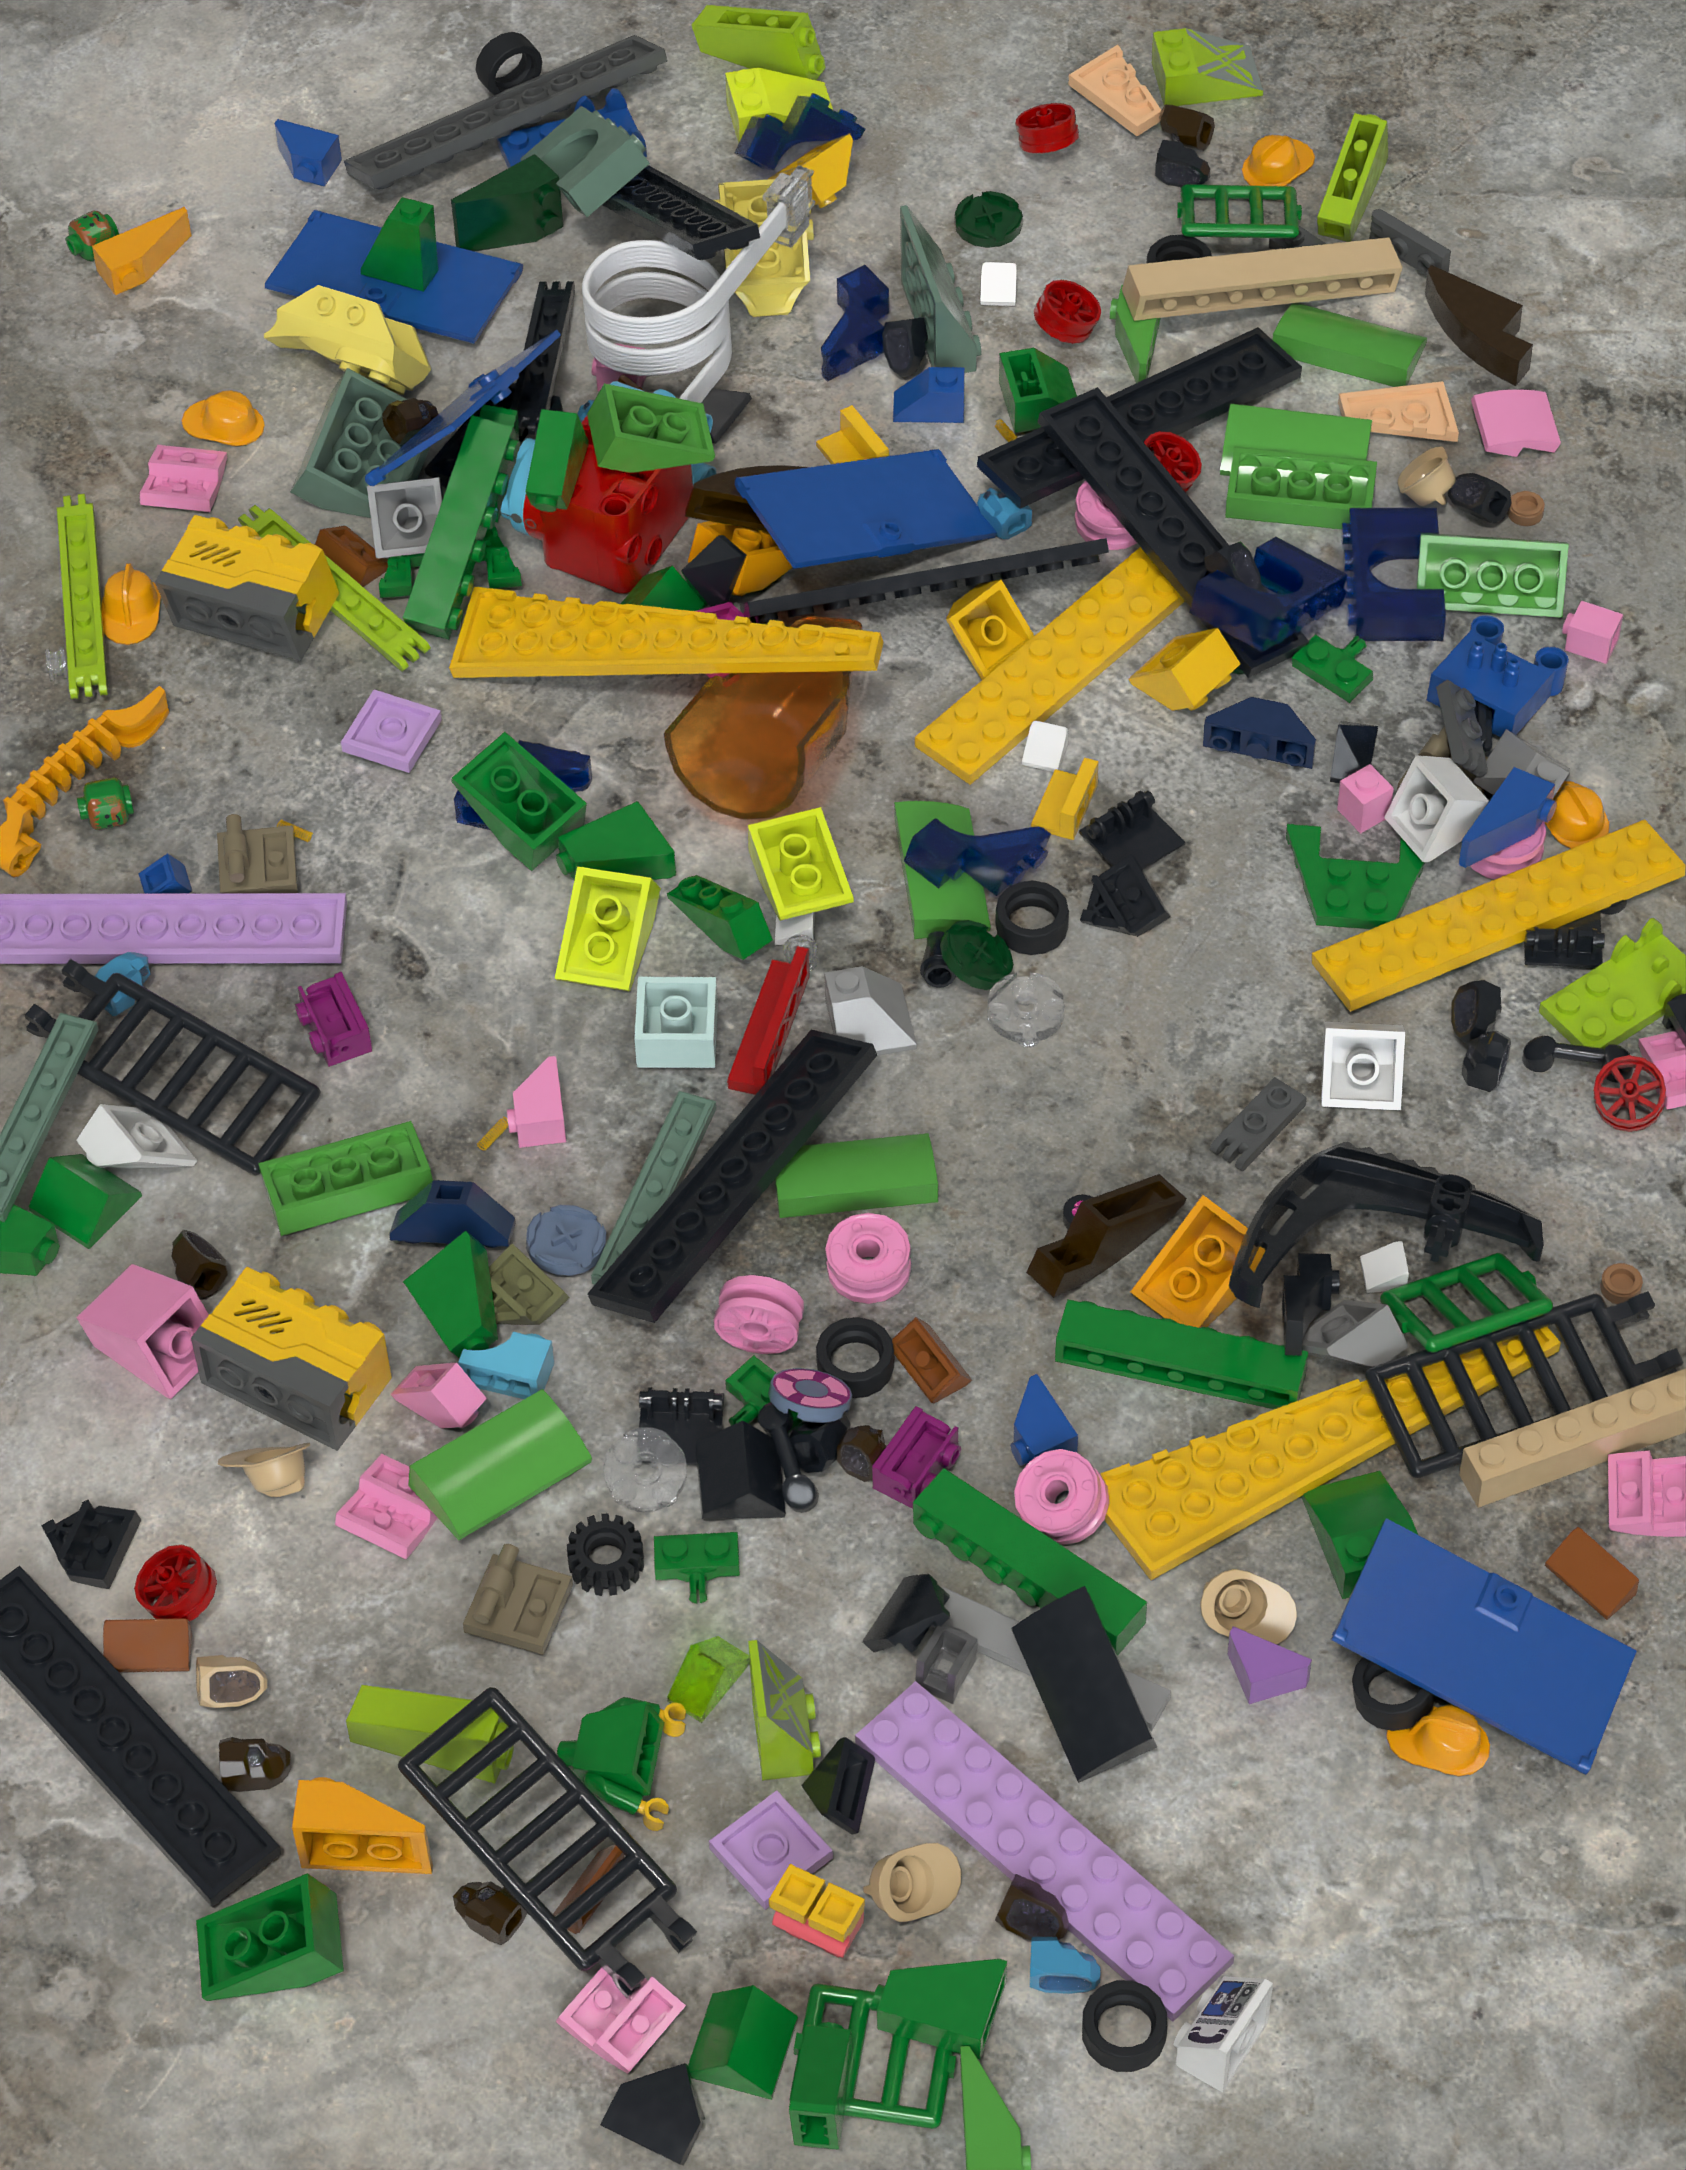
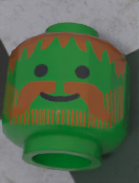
M93 210L69 223V236L65 238V241L74 256L79 254L87 261H94L92 246L119 235L115 222L108 214L103 215L101 212Z
M118 778L88 782L83 788L84 797L77 798L81 820L89 819L91 827L95 830L123 826L128 822L129 815L134 814L128 784L122 785Z

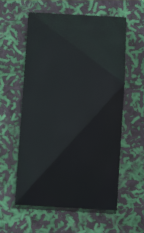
M712 389L701 402L704 405L705 413L711 415L713 419L710 433L712 443L716 444L750 402L752 399L750 393Z
M719 535L689 562L681 572L688 585L707 607L728 603L747 555L724 535Z
M1341 721L1338 724L1330 782L1340 783L1342 779L1369 764L1372 765L1378 726Z
M847 1737L840 1738L801 1785L822 1816L852 1835L859 1832L875 1757Z

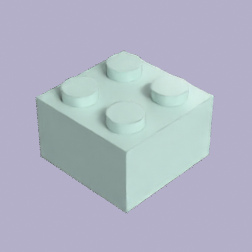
M638 977L634 1038L637 1068H715L718 1014L716 977Z

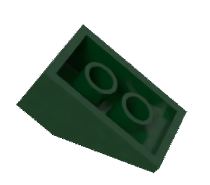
M533 154L451 199L456 247L475 252L532 243L562 228L561 192L556 185L559 181V175L537 155Z

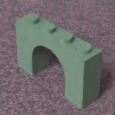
M583 106L579 107L520 158L522 161L533 154L537 155L559 175V181L556 185L572 206L586 217H589L650 164L643 155V152L646 151L645 146L634 134L630 136L622 126L617 127L609 118L605 120L597 110L592 113Z

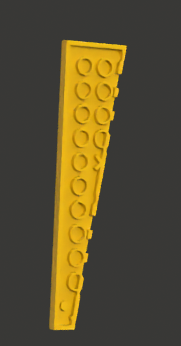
M474 586L449 669L453 678L877 671L884 642L881 633L838 627L825 628L820 625L803 624L799 628L786 627L783 621L769 620L768 624L751 623L749 617L736 616L734 621L718 619L714 613L634 604L622 605L607 601H599L594 605L583 604L580 598L566 597L565 601L549 600L546 594L534 593L533 597L530 598L517 596L515 591Z
M1548 1327L1534 1331L1546 1358L1559 1352L1561 1342ZM1518 1336L1497 1343L1512 1377L1532 1367ZM1481 1349L1459 1355L1478 1396L1498 1386ZM1444 1361L1422 1368L1444 1416L1464 1405ZM1407 1374L1385 1380L1409 1434L1411 1435L1429 1425L1430 1423ZM1359 1379L1260 1414L1255 1419L1244 1420L1228 1426L1226 1432L1206 1439L1205 1435L1189 1440V1445L1169 1453L1167 1449L1152 1454V1459L1133 1466L1127 1463L1100 1473L1108 1486L1109 1506L1104 1520L1148 1578L1153 1580L1303 1496L1304 1493L1319 1487L1395 1444V1441L1367 1381L1360 1382Z

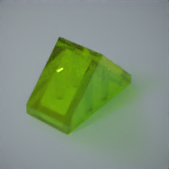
M719 1636L690 1645L669 1691L667 1701L669 1703L677 1702L682 1704L686 1714L702 1723L750 1665L749 1655Z

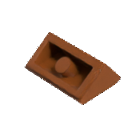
M347 526L320 529L315 545L323 549L324 554L362 587H365L387 571L388 559L376 558L375 549Z
M915 1317L892 1339L894 1355L931 1403L934 1404L967 1386L972 1381L932 1327L921 1319Z
M1576 1527L1545 1562V1566L1606 1620L1636 1596L1639 1579L1579 1527Z
M188 1619L104 1621L103 1656L118 1672L190 1671L192 1630Z
M616 1845L607 1847L595 1855L555 1910L554 1916L559 1914L624 1858V1854ZM603 1899L567 1930L574 1934L580 1933Z

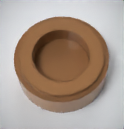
M1521 491L1511 496L1512 504L1507 514L1512 522L1520 526H1532L1542 520L1545 503L1538 494L1530 491Z
M1625 1263L1610 1265L1602 1274L1601 1293L1608 1301L1614 1304L1628 1301L1630 1298L1641 1293L1642 1276L1631 1265Z

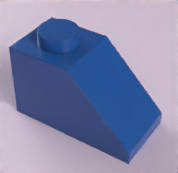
M277 119L274 124L278 149L294 179L325 187L342 161L339 135Z
M928 367L894 391L893 422L964 423L965 367Z
M1038 1374L1029 1378L1014 1423V1442L1010 1446L1012 1454L1020 1466L1027 1465L1029 1461L1044 1452L1058 1449L1077 1452L1078 1434Z

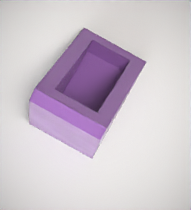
M1232 1627L1229 1633L1227 1654L1248 1704L1306 1688L1310 1678L1312 1659L1239 1628Z

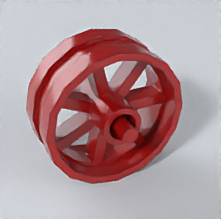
M1064 103L1043 104L1024 111L1016 118L1015 125L1019 133V145L1023 151L1029 153L1054 152L1066 148L1079 138L1076 113L1071 105Z
M1055 280L1047 284L1033 311L1035 320L1042 330L1061 342L1071 344L1082 343L1088 339L1102 313L1100 303L1090 291L1075 282L1067 280Z
M1157 432L1151 434L1144 443L1151 451L1155 452L1156 458L1187 493L1201 473L1202 463L1199 453L1191 443L1174 433Z
M1631 1055L1615 1058L1604 1065L1596 1076L1593 1090L1596 1110L1603 1121L1616 1130L1627 1132L1643 1130L1655 1123L1663 1112L1666 1100L1664 1078L1658 1068L1645 1058ZM1628 1067L1635 1068L1632 1079L1626 1080L1618 1070ZM1642 1070L1652 1075L1655 1081L1641 1086L1638 1084ZM1612 1073L1620 1088L1601 1086L1606 1077ZM1658 1088L1660 1090L1657 1105L1640 1095ZM1600 1095L1620 1098L1606 1110L1601 1102ZM1640 1104L1652 1112L1643 1118L1636 1119L1635 1107ZM1624 1106L1629 1108L1630 1120L1619 1119L1613 1115Z
M181 1544L168 1546L150 1557L139 1571L134 1589L137 1601L155 1619H188L190 1622L196 1619L210 1604L215 1595L217 1580L215 1571L192 1547ZM195 1564L194 1566H192L190 1569L187 1570V1566H188V1565ZM160 1596L154 1604L155 1597Z

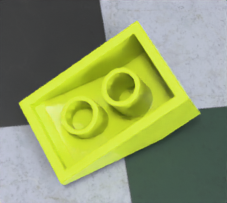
M763 68L742 69L725 73L726 103L740 148L839 132L825 82Z
M821 807L748 825L749 854L758 880L780 921L854 902L853 894Z
M577 866L555 973L556 980L631 991L653 928L661 890L652 878Z

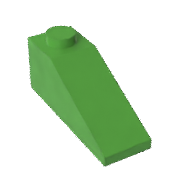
M1121 285L1119 298H1112L1110 319L1115 320V336L1135 382L1138 383L1148 378L1161 318L1134 321L1122 292L1123 285Z
M960 2046L966 2170H1031L1030 2145L1021 2146V2134L1018 2124L970 2046Z

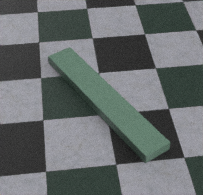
M64 1013L59 1014L0 1133V1221L2 1222L6 1221L99 1030L95 1021Z
M682 1091L678 1092L591 1275L592 1284L598 1282L681 1184L716 1111V1101Z

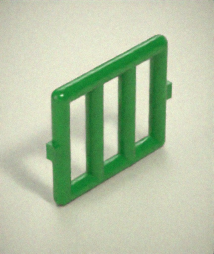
M1186 184L1180 190L1181 203L1177 202V218H1181V232L1186 237L1294 239L1299 235L1298 220H1301L1302 206L1297 205V192L1292 186ZM1194 198L1215 199L1216 223H1195ZM1229 199H1249L1250 224L1229 223ZM1263 200H1283L1285 224H1264Z
M1495 1253L1384 1291L1380 1296L1381 1303L1389 1306L1403 1334L1410 1332L1431 1353L1547 1314L1553 1308L1551 1299L1536 1286L1535 1276L1529 1271L1521 1272L1502 1253ZM1497 1270L1529 1302L1509 1309L1478 1276ZM1461 1283L1492 1315L1472 1322L1440 1289ZM1424 1296L1455 1328L1434 1334L1403 1302Z
M820 1983L814 1984L809 1992L802 2033H796L794 2055H797L789 2101L791 2099L806 2025L817 2026L819 2023H822L826 2003L851 2006L852 2010L848 2029H851L853 2052L844 2116L930 2129L939 2127L943 2117L949 2078L954 2079L957 2056H953L952 2051L936 2047L926 2108L899 2105L910 2039L893 2034L881 2102L854 2098L869 2011L875 1992Z

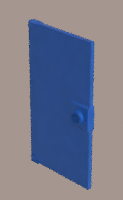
M314 210L309 216L306 225L265 282V289L296 297L317 285L378 303L385 318L411 325L420 330L475 344L512 285L521 276L523 264L436 242L438 271L424 291L361 275L360 269L382 227Z
M555 330L497 369L490 371L486 375L483 373L469 384L467 390L381 466L366 474V483L370 486H375L386 478V474L455 431L486 402L491 400L495 405L512 392L509 386L519 378L518 373L561 336L559 331Z
M939 449L743 476L735 479L737 491L742 498L747 500L793 569L874 556L882 558L908 554L913 550L995 538L997 534L946 463L947 459Z
M1387 1518L1382 1523L1331 1637V1640L1585 1775L1591 1769L1597 1749L1637 1652L1635 1649L1534 1597L1531 1592L1495 1573H1489Z

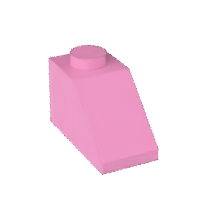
M551 1056L513 1092L514 1109H507L509 1133L517 1132L519 1148L566 1142L556 1056Z
M457 1362L416 1366L391 1393V1396L396 1401L439 1428H464L476 1419L479 1414L477 1409L487 1399Z

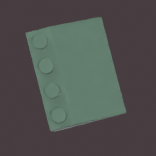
M907 205L900 206L901 284L914 319L925 318L928 339L925 341V351L931 367H965V373L976 371V357L981 356V344L978 335H972L970 312L968 310L963 311L964 303L961 288L959 286L955 287L953 284L955 277L952 264L945 262L941 249Z
M347 368L331 391L290 493L324 510L371 518L367 486L369 485L365 481V476L371 470L381 466L404 445L398 444L390 437L383 425L382 413L388 404L397 400L403 401L407 399ZM430 447L386 474V478L378 484L417 480Z

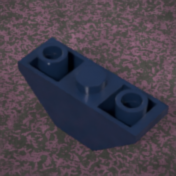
M1249 697L1206 716L1203 747L1312 769L1316 738L1288 704Z
M433 1180L397 1211L389 1238L390 1241H405L411 1244L429 1242L449 1245L463 1232L467 1231L485 1247H509L516 1221L510 1212L474 1182Z

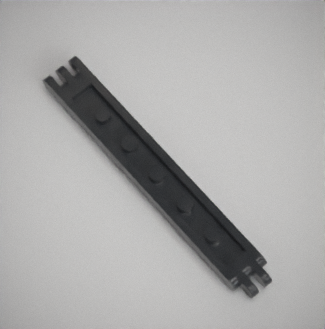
M547 281L539 282L524 350L555 330H558L561 336L518 373L519 378L516 382L510 409L518 411L519 436H523L524 428H528L529 436H536L541 409L550 410L575 295L574 281H567L565 289H561L560 281H553L551 289H548Z

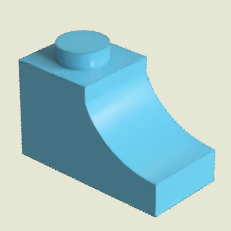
M512 1332L510 1339L497 1347L486 1350L463 1349L458 1365L479 1389L526 1399L539 1390L545 1389L554 1366L552 1341L533 1333L521 1334Z

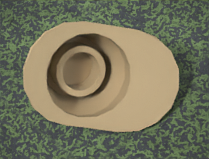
M1435 447L1414 459L1398 478L1400 492L1402 494L1405 493L1420 506L1429 505L1434 501L1445 505V494L1456 481L1454 472L1448 462L1446 450L1443 447Z
M303 1443L292 1447H266L242 1450L218 1459V1465L242 1467L255 1490L270 1497H281L299 1492L304 1488L305 1464L303 1449L309 1447L310 1443Z
M1232 1569L1224 1571L1211 1579L1210 1582H1206L1200 1601L1201 1615L1206 1624L1216 1632L1229 1637V1633L1234 1626L1277 1645L1286 1640L1292 1632L1297 1618L1296 1605L1288 1591L1274 1582L1244 1570Z
M924 1843L899 1850L879 1860L873 1867L869 1884L863 1887V1892L871 1895L877 1907L885 1911L890 1918L897 1922H908L936 1914L948 1908L958 1894L961 1885V1869L957 1857L948 1847L939 1843Z

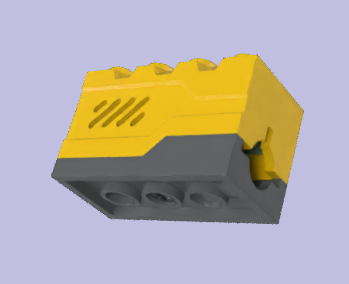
M194 515L187 530L155 581L173 626L299 661L303 659L339 595L324 551L315 544L299 543L296 546H292L287 538L278 534H267L262 538L251 527L234 526L232 529H228L227 525L218 518H205Z
M246 1266L234 1285L191 1337L201 1383L338 1451L392 1379L384 1333L370 1322L353 1324L349 1322L348 1315L341 1308L335 1305H324L322 1307L314 1305L315 1300L305 1290L300 1288L284 1290L280 1288V1282L268 1272L260 1273Z

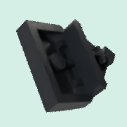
M1130 854L1099 876H1092L1093 888L1087 909H1083L1080 921L1095 927L1138 937L1166 921L1171 916L1137 859Z
M89 1499L82 1502L79 1511L58 1523H55L52 1519L41 1526L57 1555L58 1561L71 1581L110 1589L141 1522V1518L136 1510L106 1506L94 1508Z
M930 1574L904 1577L862 1642L874 1653L894 1647L899 1642L912 1653L917 1649L931 1626L933 1628H936L937 1625L941 1627L950 1618V1612L944 1607L950 1595L937 1584V1581Z
M686 2063L622 2083L600 2125L684 2166L702 2128V2120L705 2119L695 2095L688 2065Z

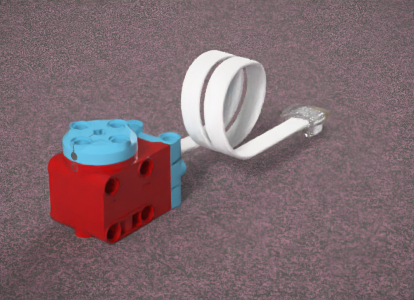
M798 165L790 175L784 173L778 175L763 194V200L767 201V219L759 227L760 238L749 241V245L739 252L722 275L706 260H697L675 246L662 241H628L613 246L599 255L589 266L582 282L587 344L592 355L601 364L621 373L637 376H659L688 369L706 359L716 350L679 398L701 403L723 376L731 360L732 343L729 298L774 242L791 248L810 225L809 211L815 205V200H812L811 176L814 174V171ZM637 267H656L683 274L700 283L708 292L689 280L660 272L626 274L613 279L598 292L597 290L607 279L621 271ZM645 298L663 299L687 306L683 310L655 317H632L611 312L612 309L620 304ZM711 322L706 329L695 337L677 345L657 349H636L620 346L606 340L599 334L601 333L610 339L630 344H660L691 335ZM613 381V382L610 384V385H615V386H620V387H625V388H630V389H634V390L643 391V390L634 388V387H632V386L623 384V383L618 382V381ZM663 389L653 392L654 394L676 398L672 393ZM706 414L709 431L711 433L713 419L711 415ZM586 416L581 424L589 443L568 509L556 508L554 512H545L531 505L525 492L535 439L527 438L519 448L516 464L509 479L507 493L502 501V517L510 520L511 525L517 532L542 541L544 561L547 566L603 586L616 593L630 592L657 563L659 557L689 518L685 517V510L694 483L717 473L715 467L705 463L635 473L598 467L588 416Z

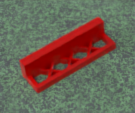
M797 946L791 963L772 959L728 1076V1089L756 1095L775 1073L810 977L809 948Z

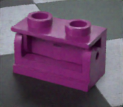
M342 972L335 973L334 977L309 986L306 989L308 995H305L302 986L298 987L300 1003L295 1004L297 1016L302 1026L309 1025L312 1031L308 1033L311 1046L316 1055L323 1054L328 1067L372 1052L368 1025Z
M915 1406L872 1466L873 1489L913 1509V1501L940 1471L946 1467L952 1468L961 1453V1446L958 1445V1427L954 1426L951 1430L947 1424Z

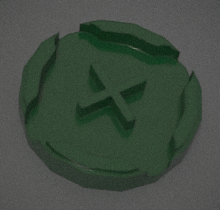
M986 191L982 192V196L974 198V194L958 204L954 214L956 232L964 241L974 246L985 248L1000 247L1012 242L1020 234L1023 226L1022 211L1019 209V204L1015 199L1004 193Z
M970 920L957 921L942 936L940 943L942 958L948 968L966 984L982 990L997 989L1008 979L1009 974L1012 972L1014 964L1011 951L998 934L993 937L990 933L986 932L989 928L984 924Z

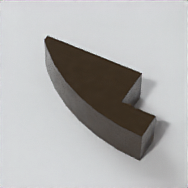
M1431 265L1427 270L1425 296L1435 319L1443 331L1475 363L1500 379L1517 386L1530 370L1533 344L1515 336L1520 330L1523 305Z
M785 465L754 466L721 472L704 478L693 485L685 510V517L767 531L747 500L742 498L737 491L735 479L743 476L808 467Z
M1157 1174L1082 1201L1064 1239L1037 1248L1026 1273L1053 1298L1073 1290L1101 1274L1135 1250L1166 1223L1185 1204L1187 1198L1163 1176Z

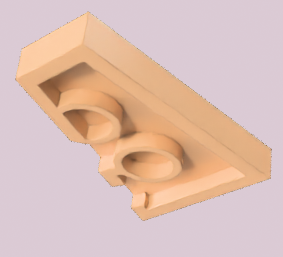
M1119 45L1114 46L1069 74L1068 85L1135 136H1139L1160 122L1161 108L1147 87L1140 84L1136 78L1135 69L1131 63H1126L1123 58V51Z
M1443 381L1339 394L1338 405L1341 416L1372 420L1371 432L1458 442L1459 431Z

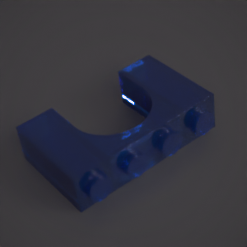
M1349 508L1348 523H1342L1341 543L1342 545H1348V550L1343 551V571L1350 572V577L1345 578V599H1352V604L1347 605V626H1354V636H1359V640L1362 638L1364 641H1443L1446 621L1444 589L1394 588L1379 581L1371 572L1377 565L1386 561L1418 559L1420 533L1439 534L1437 508Z
M1274 537L1256 548L1254 561L1260 572L1261 584L1276 594L1256 590L1216 570L1197 582L1189 613L1263 652L1276 643H1281L1294 632H1299L1304 626L1314 620H1319L1329 611L1339 608L1346 597V589L1344 587L1348 574L1288 542Z

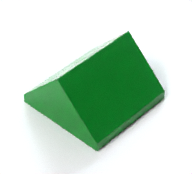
M673 565L643 576L621 603L622 605L634 604L687 611H697L705 608V603Z
M83 1154L55 1156L48 1158L28 1207L30 1212L53 1223L56 1229L87 1249H90L142 1197L141 1191L105 1168L93 1165Z
M754 1985L712 1993L688 2064L692 2079L772 2100L798 2022V2016Z

